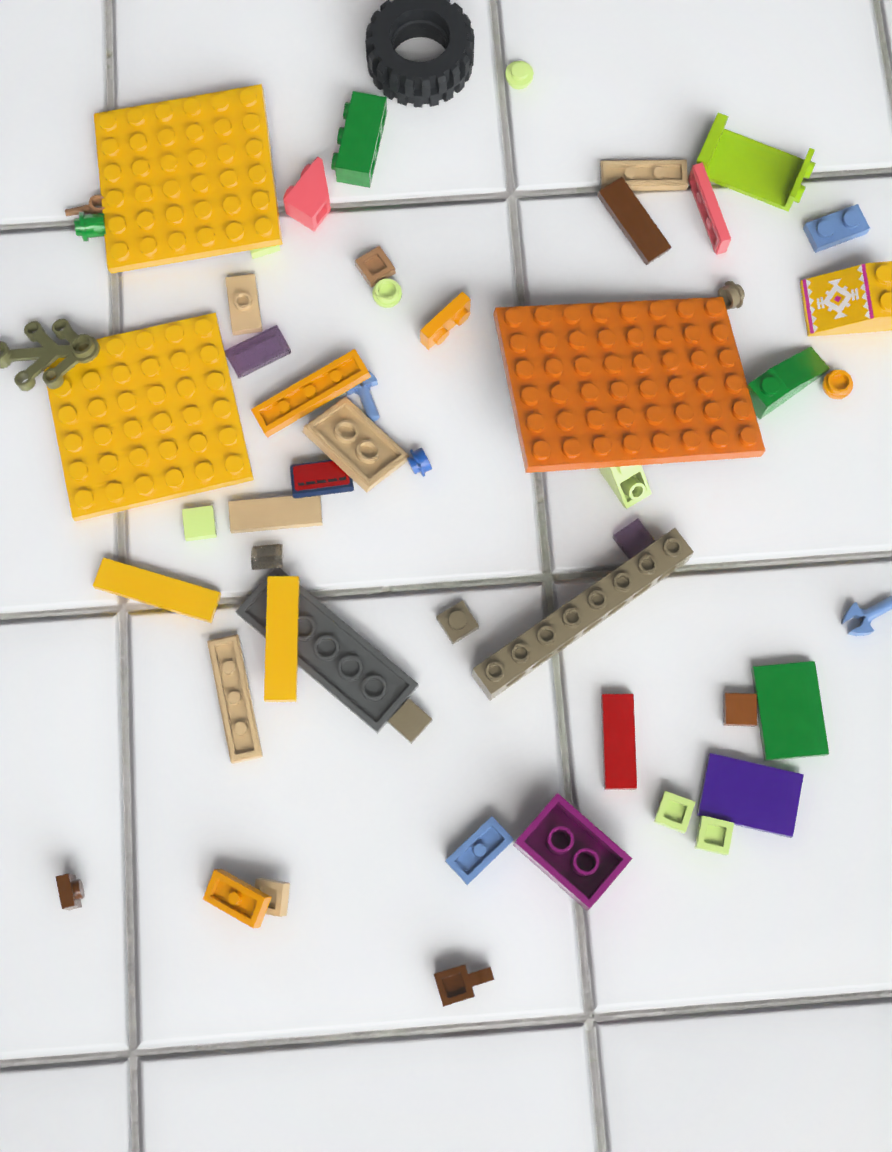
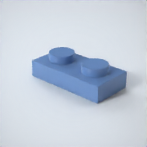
M856 204L807 222L803 230L814 252L817 253L863 236L869 232L870 227L859 205Z
M491 816L445 862L468 885L514 839Z

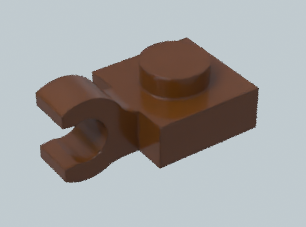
M466 964L434 974L443 1007L475 997L473 986L495 980L491 967L468 974Z

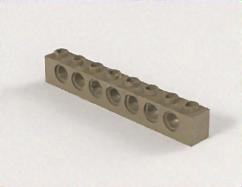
M672 529L474 667L472 677L491 701L682 567L690 560L694 551L677 529Z

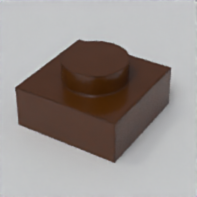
M69 873L56 876L62 909L73 910L81 908V899L85 897L82 881L80 879L76 880V875Z

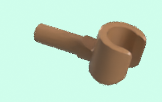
M94 195L89 199L88 205L65 209V214L68 217L79 215V212L83 211L85 214L102 213L105 207L96 208L95 206H101V199H104V197Z

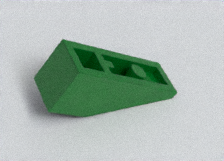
M812 347L773 366L747 385L755 414L759 420L829 371L830 368Z

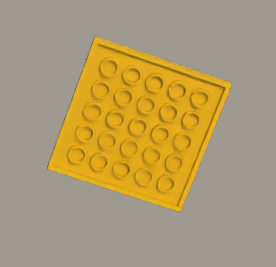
M262 84L94 113L101 196L104 197V199H101L102 207H105L102 213H104L106 229L104 236L107 269L111 274L283 244L265 95Z
M216 313L96 339L100 345V351L95 359L88 363H78L63 375L64 382L59 388L50 389L47 386L74 521L254 480ZM58 358L44 372L50 368H55L65 358Z

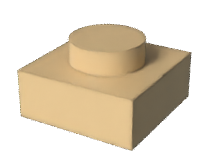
M265 878L256 879L255 888L272 897L265 914L278 917L287 916L290 883Z

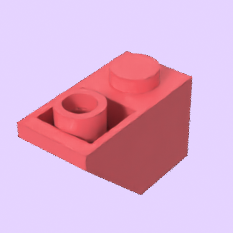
M318 156L312 164L305 166L299 181L295 186L291 185L283 197L286 214L312 231L317 229L331 211L323 160Z

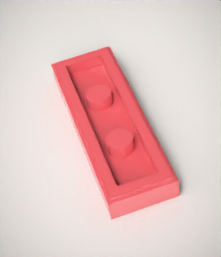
M703 162L695 164L688 178L691 191L716 255L725 253L731 241L729 231Z

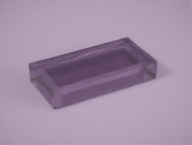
M275 325L224 352L236 376L240 379L290 354L291 349L279 327Z

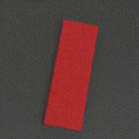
M602 694L604 790H636L634 694Z

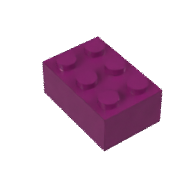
M558 793L513 844L517 850L586 911L591 909L633 859Z

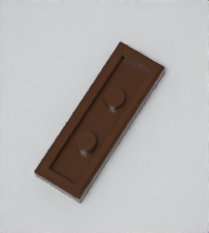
M623 177L598 191V198L645 265L650 264L672 248Z

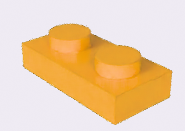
M461 292L420 330V342L428 350L434 344L440 345L444 342L450 333L449 331L456 324L458 326L462 325L470 316L471 299L464 292Z
M214 869L203 900L251 928H259L272 897L223 869Z

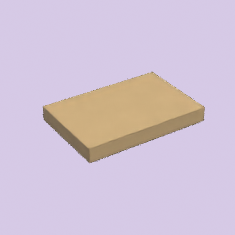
M346 396L306 424L302 431L366 493L405 464L409 457L398 444Z

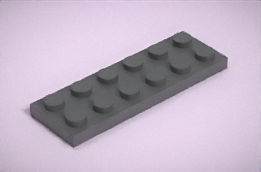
M276 566L268 576L289 575ZM267 577L235 611L239 617L265 639ZM301 585L299 586L298 667L378 734L389 719L419 687V684Z

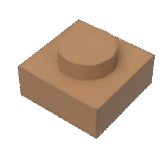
M380 246L355 260V266L370 288L374 287L380 280L396 274L395 267Z

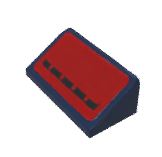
M331 459L290 465L292 495L295 499L354 491L353 479Z

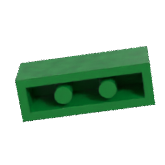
M353 91L351 101L345 103L343 119L346 122L344 127L339 128L337 144L340 145L338 153H333L331 169L335 170L337 182L371 187L387 117V97Z

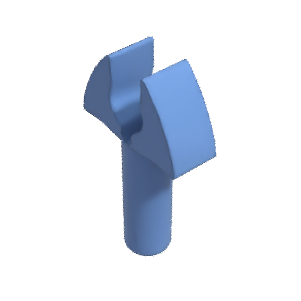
M369 371L371 377L363 381V386L358 384L346 391L347 396L353 393L359 395L367 417L375 422L380 418L370 389L378 385L376 377Z
M892 596L866 610L860 609L857 602L850 606L844 614L841 624L849 621L851 618H862L860 626L851 630L848 635L866 636L873 633L874 629L871 627V621L892 609Z

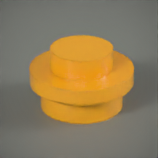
M833 370L824 377L822 387L829 397L843 399L852 391L853 381L846 371Z

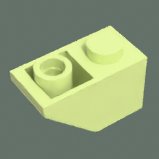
M641 465L599 468L601 474L626 509L652 494Z

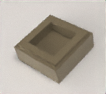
M408 699L389 719L388 724L412 744L432 722V718L411 699Z

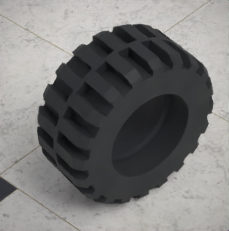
M387 0L380 6V11L377 10L372 15L371 23L367 25L365 40L368 72L370 77L373 78V83L377 89H383V93L387 98L393 100L395 97L397 98V103L407 106V103L414 104V107L422 108V104H429L432 107L439 105V101L442 99L444 102L452 99L454 91L459 93L465 87V82L469 80L472 74L475 36L468 15L463 14V9L455 2L451 4L450 0H394L392 2ZM424 37L438 42L444 47L445 51L433 60L415 62L403 58L395 49L408 39Z

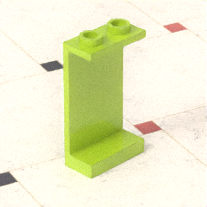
M718 112L696 164L703 162L709 181L789 212L793 201L799 203L806 187L801 185L803 178H810L816 163L812 162L811 159L815 150L809 148L805 159L734 133L724 129L729 116Z

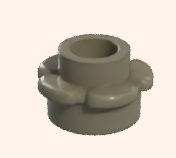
M733 281L725 282V286L721 287L717 294L718 297L724 298L727 310L740 308L743 305L744 290Z

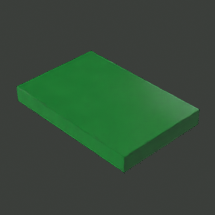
M815 661L753 666L751 672L754 693L757 694V714L764 761L829 755Z

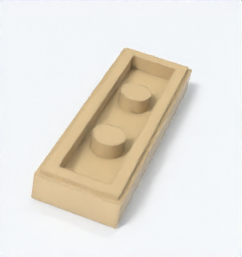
M687 159L601 160V189L623 177L632 191L687 190Z
M293 496L228 501L231 534L323 525L320 496L297 499L293 498Z

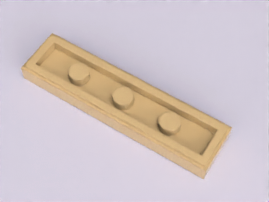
M237 634L209 640L207 643L230 761L232 764L261 758L263 754L239 636Z

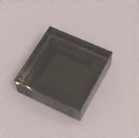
M283 544L253 546L251 551L252 570L282 568L284 558Z

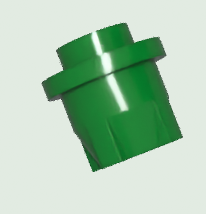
M84 211L79 212V218H74L76 235L82 236L84 242L89 241V238L104 236L106 234L104 213L85 214Z

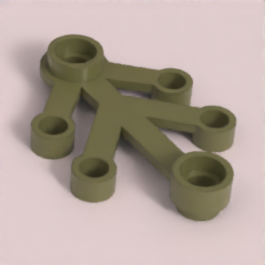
M59 319L53 323L52 331L58 339H66L70 345H58L45 333L39 322L32 321L25 326L24 333L30 341L38 342L42 347L10 350L5 342L0 341V369L7 368L12 362L37 360L26 370L17 373L14 378V382L21 391H29L36 384L35 377L58 358H65L55 368L46 370L42 377L48 388L57 389L64 382L63 375L78 363H88L97 357L100 351L98 341L87 334L78 335L73 331L66 319Z

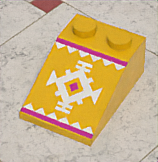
M892 261L865 263L800 281L808 337L892 330Z

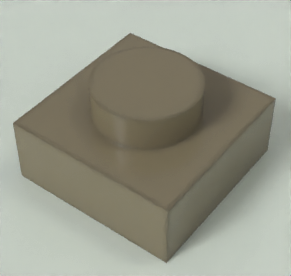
M463 600L436 616V620L452 644L479 629L478 623Z

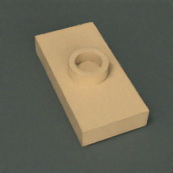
M255 274L226 277L233 336L263 332Z

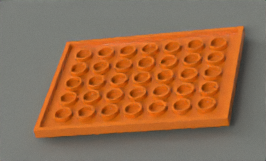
M723 297L495 307L493 316L526 473L762 457L764 454V443Z

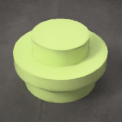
M514 61L506 68V81L514 89H524L533 80L534 72L527 62Z
M382 279L373 288V299L381 307H394L402 298L400 285L392 279Z

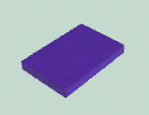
M709 753L697 816H707L733 822L736 826L792 838L804 774Z

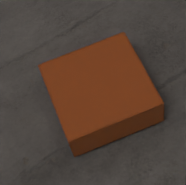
M725 693L723 695L724 726H757V694Z

